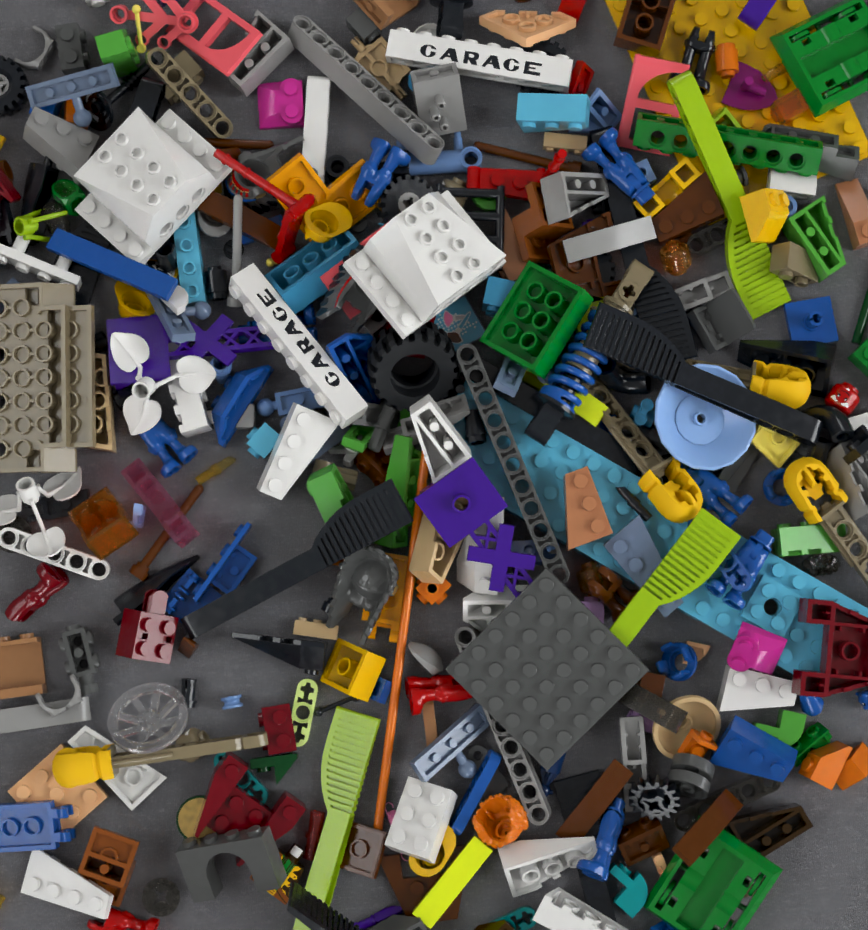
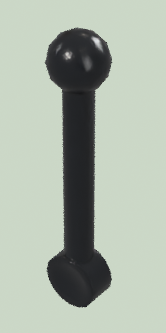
M350 696L326 707H318L314 710V715L320 717L328 710L350 701L357 702L360 699Z

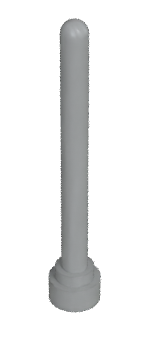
M236 194L233 198L232 276L241 271L243 198L240 194ZM229 292V295H227V306L243 307L242 303L238 299L233 298Z

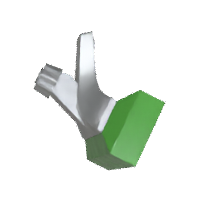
M353 424L343 436L342 446L332 447L328 450L329 453L346 454L343 457V465L351 467L356 455L363 453L367 448L374 427Z

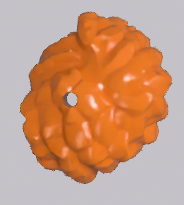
M502 793L494 796L490 795L488 799L479 804L480 809L476 811V815H473L472 824L479 839L494 849H500L504 845L514 842L522 830H527L529 827L527 812L524 810V807L511 795H503Z

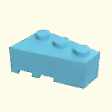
M518 93L516 121L524 133L558 130L581 131L582 129L589 128L591 101L588 94Z

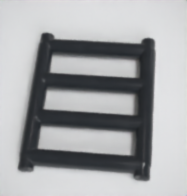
M436 184V192L438 191L440 194L448 190L453 197L496 198L495 212H465L473 221H495V235L485 236L504 253L505 186H497L496 189L446 188L443 184ZM503 266L499 268L497 271H502Z

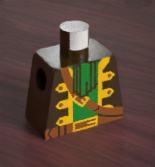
M293 843L287 853L278 848L287 878L280 889L267 891L285 905L288 903L290 883L292 881L298 883L305 869L298 862L305 853V850L296 843Z

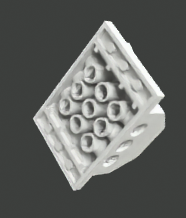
M137 107L74 174V177L90 192L74 210L125 257L145 264L233 169L223 165L221 161L213 156L216 149L170 108L154 123Z
M446 190L442 194L438 191L426 194L393 217L369 239L361 251L346 260L342 266L400 337L405 339L504 266L507 261L504 259L506 254L488 240L451 193Z

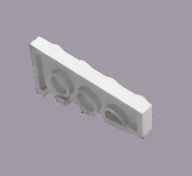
M86 725L67 741L73 748L84 746H99L102 748L104 745L114 744ZM115 744L117 753L126 752ZM147 764L119 768V773L114 779L103 781L133 811L167 777Z
M44 850L31 851L20 893L103 920L108 919L114 897L112 893L92 880H87L77 873L78 871L67 867L60 862L61 860L55 856H50Z

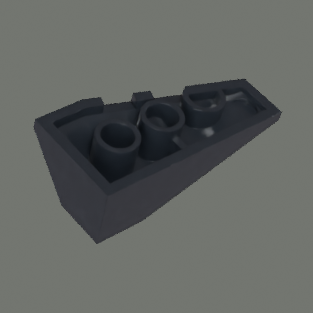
M740 340L737 361L750 368L754 360L763 361L766 365L777 363L798 367L807 373L811 381L810 395L825 398L832 374L837 345L799 340Z
M232 632L233 638L299 669H305L304 674L318 675L319 671H324L327 651L326 642Z

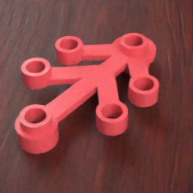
M143 0L153 12L140 11L139 13L140 21L153 23L142 32V35L146 38V42L143 44L148 45L150 38L166 24L176 26L168 34H164L157 39L158 47L163 49L171 47L172 41L181 33L190 34L198 28L199 20L197 15L193 11L183 10L176 0H160L163 3H167L175 15H167L156 0ZM122 4L112 7L109 12L110 19L115 24H122L127 20H135V13L132 10H128ZM119 9L124 12L123 18L118 15ZM186 17L191 20L190 26L185 24L184 20ZM136 35V36H135V42H136L137 45H139V44H138V36ZM162 38L167 39V41H168V45H167V46H164V45L162 44V42H161Z

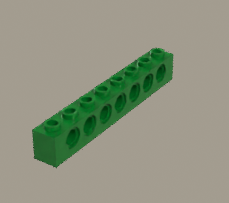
M638 111L633 146H637L641 150L657 149L665 154H672L673 152L682 153L683 156L689 158L698 156L682 118ZM716 124L723 143L729 142L733 145L731 148L726 149L733 165H742L743 163L757 169L767 167L774 168L775 171L781 173L792 171L805 177L817 176L823 153L822 141ZM654 131H661L664 136L656 138L652 133ZM677 135H684L687 139L680 142L675 137ZM747 146H753L756 148V150L754 152L748 153L744 151V148ZM770 150H777L779 154L776 156H769L767 152ZM795 153L802 155L799 160H792L790 158Z

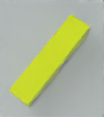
M474 835L446 868L443 875L413 909L412 914L420 917L423 923L431 929L493 850Z

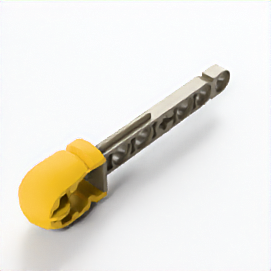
M592 374L591 376L595 379V384L590 386L582 383L581 385L587 388L588 393L592 396L594 394L602 395L605 400L602 403L606 406L609 405L608 409L603 411V418L601 420L643 473L638 486L643 492L648 493L647 497L667 520L675 523H684L693 519L701 510L703 503L702 492L696 482L685 469L681 468V463L674 459L673 456L666 460L661 457L598 376ZM622 430H629L633 437H625ZM641 447L645 449L647 455H639L636 448ZM665 475L669 481L662 485L659 479Z
M693 359L685 360L690 365L697 363L718 365L737 375L747 389L793 409H797L805 404L811 393V381L807 373L798 367L777 363L766 365L763 361L754 360L751 370ZM616 361L618 366H623V363Z
M802 457L795 460L787 467L783 477L787 494L797 508L804 512L803 516L810 525L821 524L849 566L855 568L868 587V572H865L867 569L866 563H868V541L843 507L848 500V496L844 490L839 488L837 480L820 460L813 457ZM822 486H824L825 492L833 500L824 502L819 506L821 509L817 511V508L811 504L807 497L817 500L824 494L822 491ZM843 523L847 526L848 531L845 536L840 537L837 533V528ZM855 542L859 543L861 547L860 553L856 556L852 555L850 551L851 545Z
M266 731L119 753H117L115 744L104 745L102 748L99 746L65 747L56 753L52 761V772L55 780L61 787L73 788L96 782L99 778L102 780L114 779L119 773V768L266 746L269 744Z

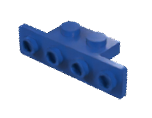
M249 522L245 526L240 524L233 534L236 537L231 545L227 543L220 552V555L223 557L218 564L213 562L207 570L208 578L204 583L200 581L192 592L195 595L193 597L194 601L199 602L211 584L226 594L237 589L257 561V557L239 545L252 527Z

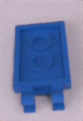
M54 800L0 803V853L51 850L59 848V842L72 841L71 838H76V829L66 828L61 830L60 819L68 818L69 815L74 814L73 805L55 807Z

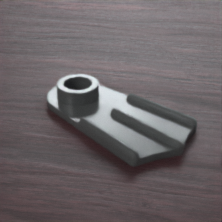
M474 745L469 749L467 758L475 762L478 770L488 751L482 745ZM476 751H480L483 754L481 759L477 760L474 758L473 755ZM499 768L495 771L482 798L502 793L508 786Z

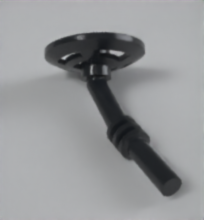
M151 55V61L156 65L158 61ZM146 61L134 73L130 72V76H126L127 80L123 79V83L107 97L102 91L91 93L92 95L88 97L87 102V95L81 96L84 109L90 110L92 114L99 118L97 122L92 117L90 127L98 131H104L111 127L114 118L111 105L127 91H132L133 86H137L136 83H140V79L151 69Z

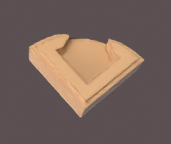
M686 641V644L694 649L697 662L710 649L709 645ZM683 657L682 664H687L688 662Z
M658 852L651 857L658 875L661 876L667 866L662 853Z

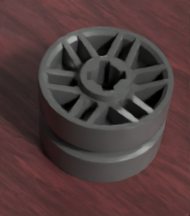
M675 754L670 766L671 770L667 776L669 778L668 783H676V789L680 790V796L698 800L707 798L715 766L705 758L694 754Z

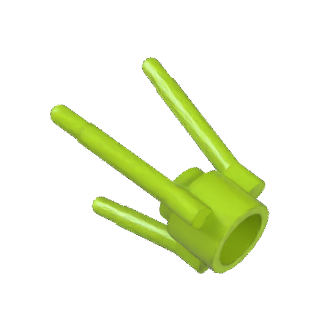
M39 209L23 216H17L13 223L15 233L18 236H23L24 240L49 242L51 237L33 235L39 228L38 222L64 216L68 212L65 210L35 217L43 213V210Z

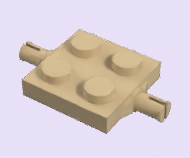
M358 36L354 37L350 41L358 51L354 59L390 92L393 91L400 101L406 98L408 94L401 88L400 83L410 74L411 69L405 65L387 63L385 54L388 43L382 36L374 43L366 46Z

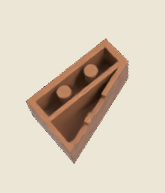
M588 466L565 474L563 476L566 551L611 535L613 531Z

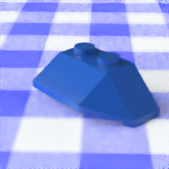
M345 333L327 344L325 352L364 401L379 404L381 399L376 396L371 386L367 368L368 348L372 347V335Z
M270 365L239 371L234 376L230 375L224 383L223 387L226 389L221 396L217 395L212 402V418L218 443L222 447L226 448L237 430L236 425L248 405L254 403L274 371Z

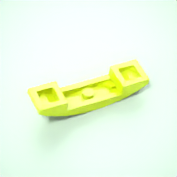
M527 370L525 371L522 381L537 391H540L542 386L549 385L541 383L537 375ZM576 393L575 396L582 401V404L579 407H574L575 413L594 427H597L603 418V411H606L608 407L589 393L587 396Z

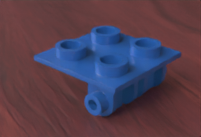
M189 568L167 593L166 612L174 617H179L181 622V618L222 597V595L210 586L199 602L194 601L193 597L195 595L192 593L200 581L202 583L205 581Z

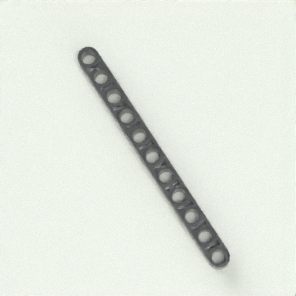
M468 343L463 344L457 350V360L544 569L547 567L553 572L555 568H563L565 577L561 582L565 584L570 577L569 569L475 346ZM464 349H470L473 351L474 357L470 361H464L460 357L461 352ZM473 371H480L483 374V379L479 383H473L469 378L470 374ZM484 392L491 394L492 402L489 405H482L479 402L480 394ZM497 414L501 417L502 421L498 427H491L488 424L490 415ZM507 436L510 439L511 444L507 449L498 447L497 440L499 437ZM509 458L518 459L520 463L519 469L516 471L508 470L506 461ZM522 479L528 482L529 489L527 492H517L515 484L518 480ZM532 501L537 504L538 511L536 514L528 515L525 512L524 507L527 502ZM539 523L547 527V533L543 537H537L533 531L535 525ZM551 545L555 547L556 555L554 558L546 559L543 556V549L546 546Z

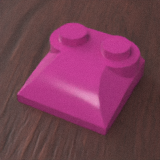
M288 78L281 82L263 83L257 87L260 130L304 127L305 111L302 80Z
M742 621L727 656V663L735 671L743 672L751 669L772 675L788 639Z

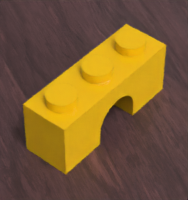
M685 157L658 184L651 188L656 194L643 206L636 200L633 202L634 208L642 218L651 215L653 219L701 176V173Z

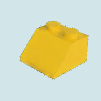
M763 188L739 197L751 242H775L790 213L788 208L789 198L784 193V190Z
M338 638L320 681L349 696L368 702L386 658Z

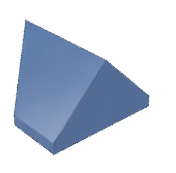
M596 88L589 98L591 101L589 128L582 129L581 131L569 130L568 133H589V131L611 125L615 128L621 120L622 114L600 88Z

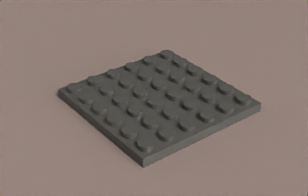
M547 567L445 668L546 770L550 769L649 671Z

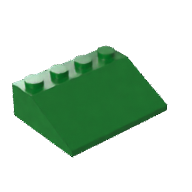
M528 261L479 341L522 368L545 379L594 298L582 287Z

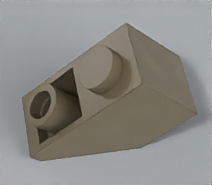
M183 50L174 60L199 86L205 77L203 69ZM175 69L168 71V80L173 83L178 80L179 74ZM166 86L165 97L171 106L174 103H180L179 98ZM188 86V87H186V88L184 89V97H186V95H187L186 93H187L192 87H189V86Z
M791 241L772 245L770 272L778 275L782 280L794 283L796 287L803 288L807 287L808 284L818 282V276L805 248Z

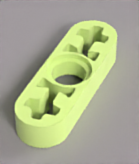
M309 678L303 679L298 683L291 714L292 723H294V720L298 723H308L307 728L302 726L301 734L305 735V738L296 742V747L303 746L309 739L318 695V684ZM307 682L311 683V688H314V692H310L308 695V700H313L312 705L308 702H298L299 697L304 699L305 691L301 690V687L306 686ZM299 706L308 707L310 714L307 719H300L296 715V710ZM293 725L294 733L297 732L298 725Z

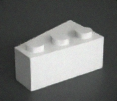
M427 394L409 408L410 416L434 484L471 458L472 454L470 447L430 394Z
M726 665L716 708L720 712L794 706L797 694L791 693V680L752 670L739 672Z

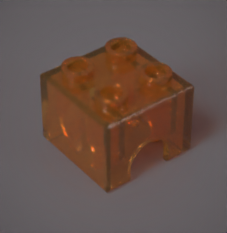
M107 486L67 512L72 522L82 533L81 537L87 547L100 561L140 534L121 502Z

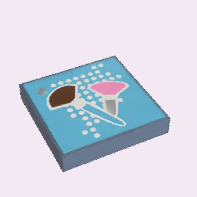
M463 295L437 314L434 321L438 329L442 328L447 333V336L451 338L455 353H457L461 345L473 344L480 340L485 332L466 295Z

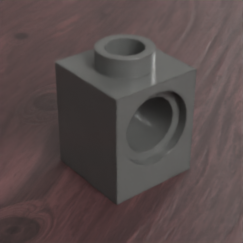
M360 7L346 18L347 27L355 36H358L365 46L369 42L371 44L374 43L381 36L382 30L374 24Z

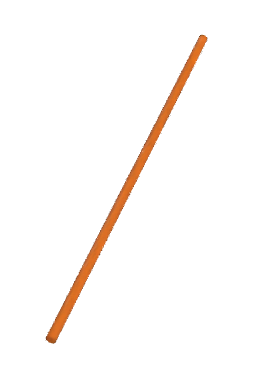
M423 451L421 452L416 496L420 494L422 489L427 487L429 469ZM416 502L373 828L383 830L415 576L409 571V566L423 516V511Z

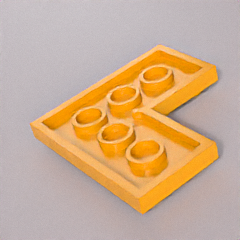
M300 152L266 179L297 200L304 194L310 193L314 195L315 201L311 208L327 202H336L345 206L352 215L353 223L351 227L376 208L375 204L371 208L364 205L369 193L367 189H365L358 201L351 198L353 188L361 172V167L366 162L364 159L359 160L327 187ZM278 200V202L286 211L288 207L283 202ZM303 216V219H302V222H301V225H300V228H299V229H300V230L302 231V233L305 235V234H306L305 229H304V224H305V222H304V216Z

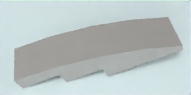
M650 215L562 240L567 262L572 263L657 237Z
M725 270L675 289V292L686 312L709 303L727 290L734 288L729 272Z
M465 393L436 402L452 425L471 413ZM411 416L401 419V426L390 429L391 432L387 433L383 444L386 455L392 452L395 435L412 437V445L419 443Z
M643 716L619 717L621 764L634 773L622 788L623 800L626 803L624 807L625 812L633 811V806H629L628 798L632 783H637L639 777L644 780L647 778Z

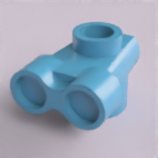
M646 398L641 401L640 406L634 405L629 417L633 418L632 420L637 426H645L650 429L655 419L653 401Z

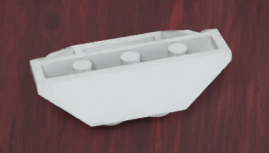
M507 585L504 586V592H499L498 595L473 592L463 598V621L482 632L516 597ZM516 585L515 588L517 591H523L528 585Z

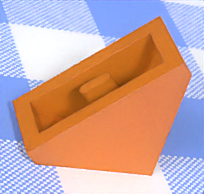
M863 742L851 751L836 781L841 790H845L868 775V747Z

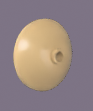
M697 695L678 697L666 704L657 714L652 727L653 741L663 755L673 759V756L678 753V749L691 728L700 732L701 730L709 732L714 736L713 740L716 741L721 728L720 714L713 703L704 697Z

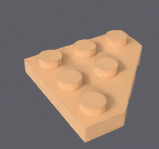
M494 10L479 16V25L487 28L490 32L504 36L505 39L518 43L522 47H531L535 43L549 40L553 36L565 34L567 31L576 28V19L562 12L551 11V15H537V11H519L518 15L515 13L505 14V10Z

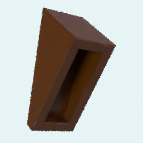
M184 636L178 651L190 659L199 647V644L193 639L191 640L189 636Z

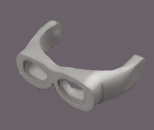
M33 26L32 29L36 33L44 36V52L31 62H23L17 58L14 59V62L26 69L41 71L47 62V56L53 52L56 41L42 29Z
M74 674L70 675V679L74 685L75 692L67 706L63 708L50 707L45 703L40 693L35 694L38 703L50 714L51 718L83 702L80 685Z

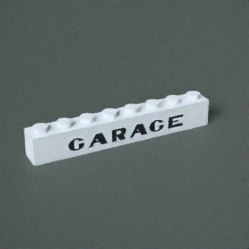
M398 27L397 30L390 29L385 54L387 63L424 69L455 62L459 75L568 93L573 69V60L562 54L549 56L545 52L538 50L531 53L525 52L519 47L501 48L496 43L483 45L478 44V41L473 39L460 41L455 40V37L449 35L436 37L426 31H420L419 34L412 33L409 29Z
M252 263L231 276L229 283L230 294L242 303L245 313L249 317L252 316L261 333L266 334L270 338L274 349L277 352H281L286 358L289 368L299 374L302 384L306 388L311 389L315 394L314 397L320 406H324L329 412L331 420L344 429L365 415L368 404L256 265Z

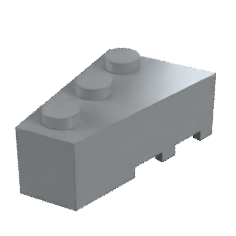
M258 9L251 25L258 29L263 36L232 74L228 76L231 84L246 97L294 50L290 38Z
M34 107L23 133V139L44 157L50 158L56 164V167L73 178V182L77 185L80 182L74 177V174L94 154L100 137L38 107Z
M561 171L540 179L548 225L574 216V214L610 196L607 179L602 173Z

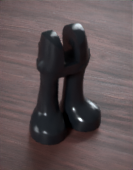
M694 26L689 37L685 40V51L681 63L690 64L689 70H691L695 54L699 55L694 77L702 95H707L710 91V83L705 80L711 55L716 49L714 45L715 31L709 30L705 42L698 41L700 27ZM670 73L667 80L681 73Z

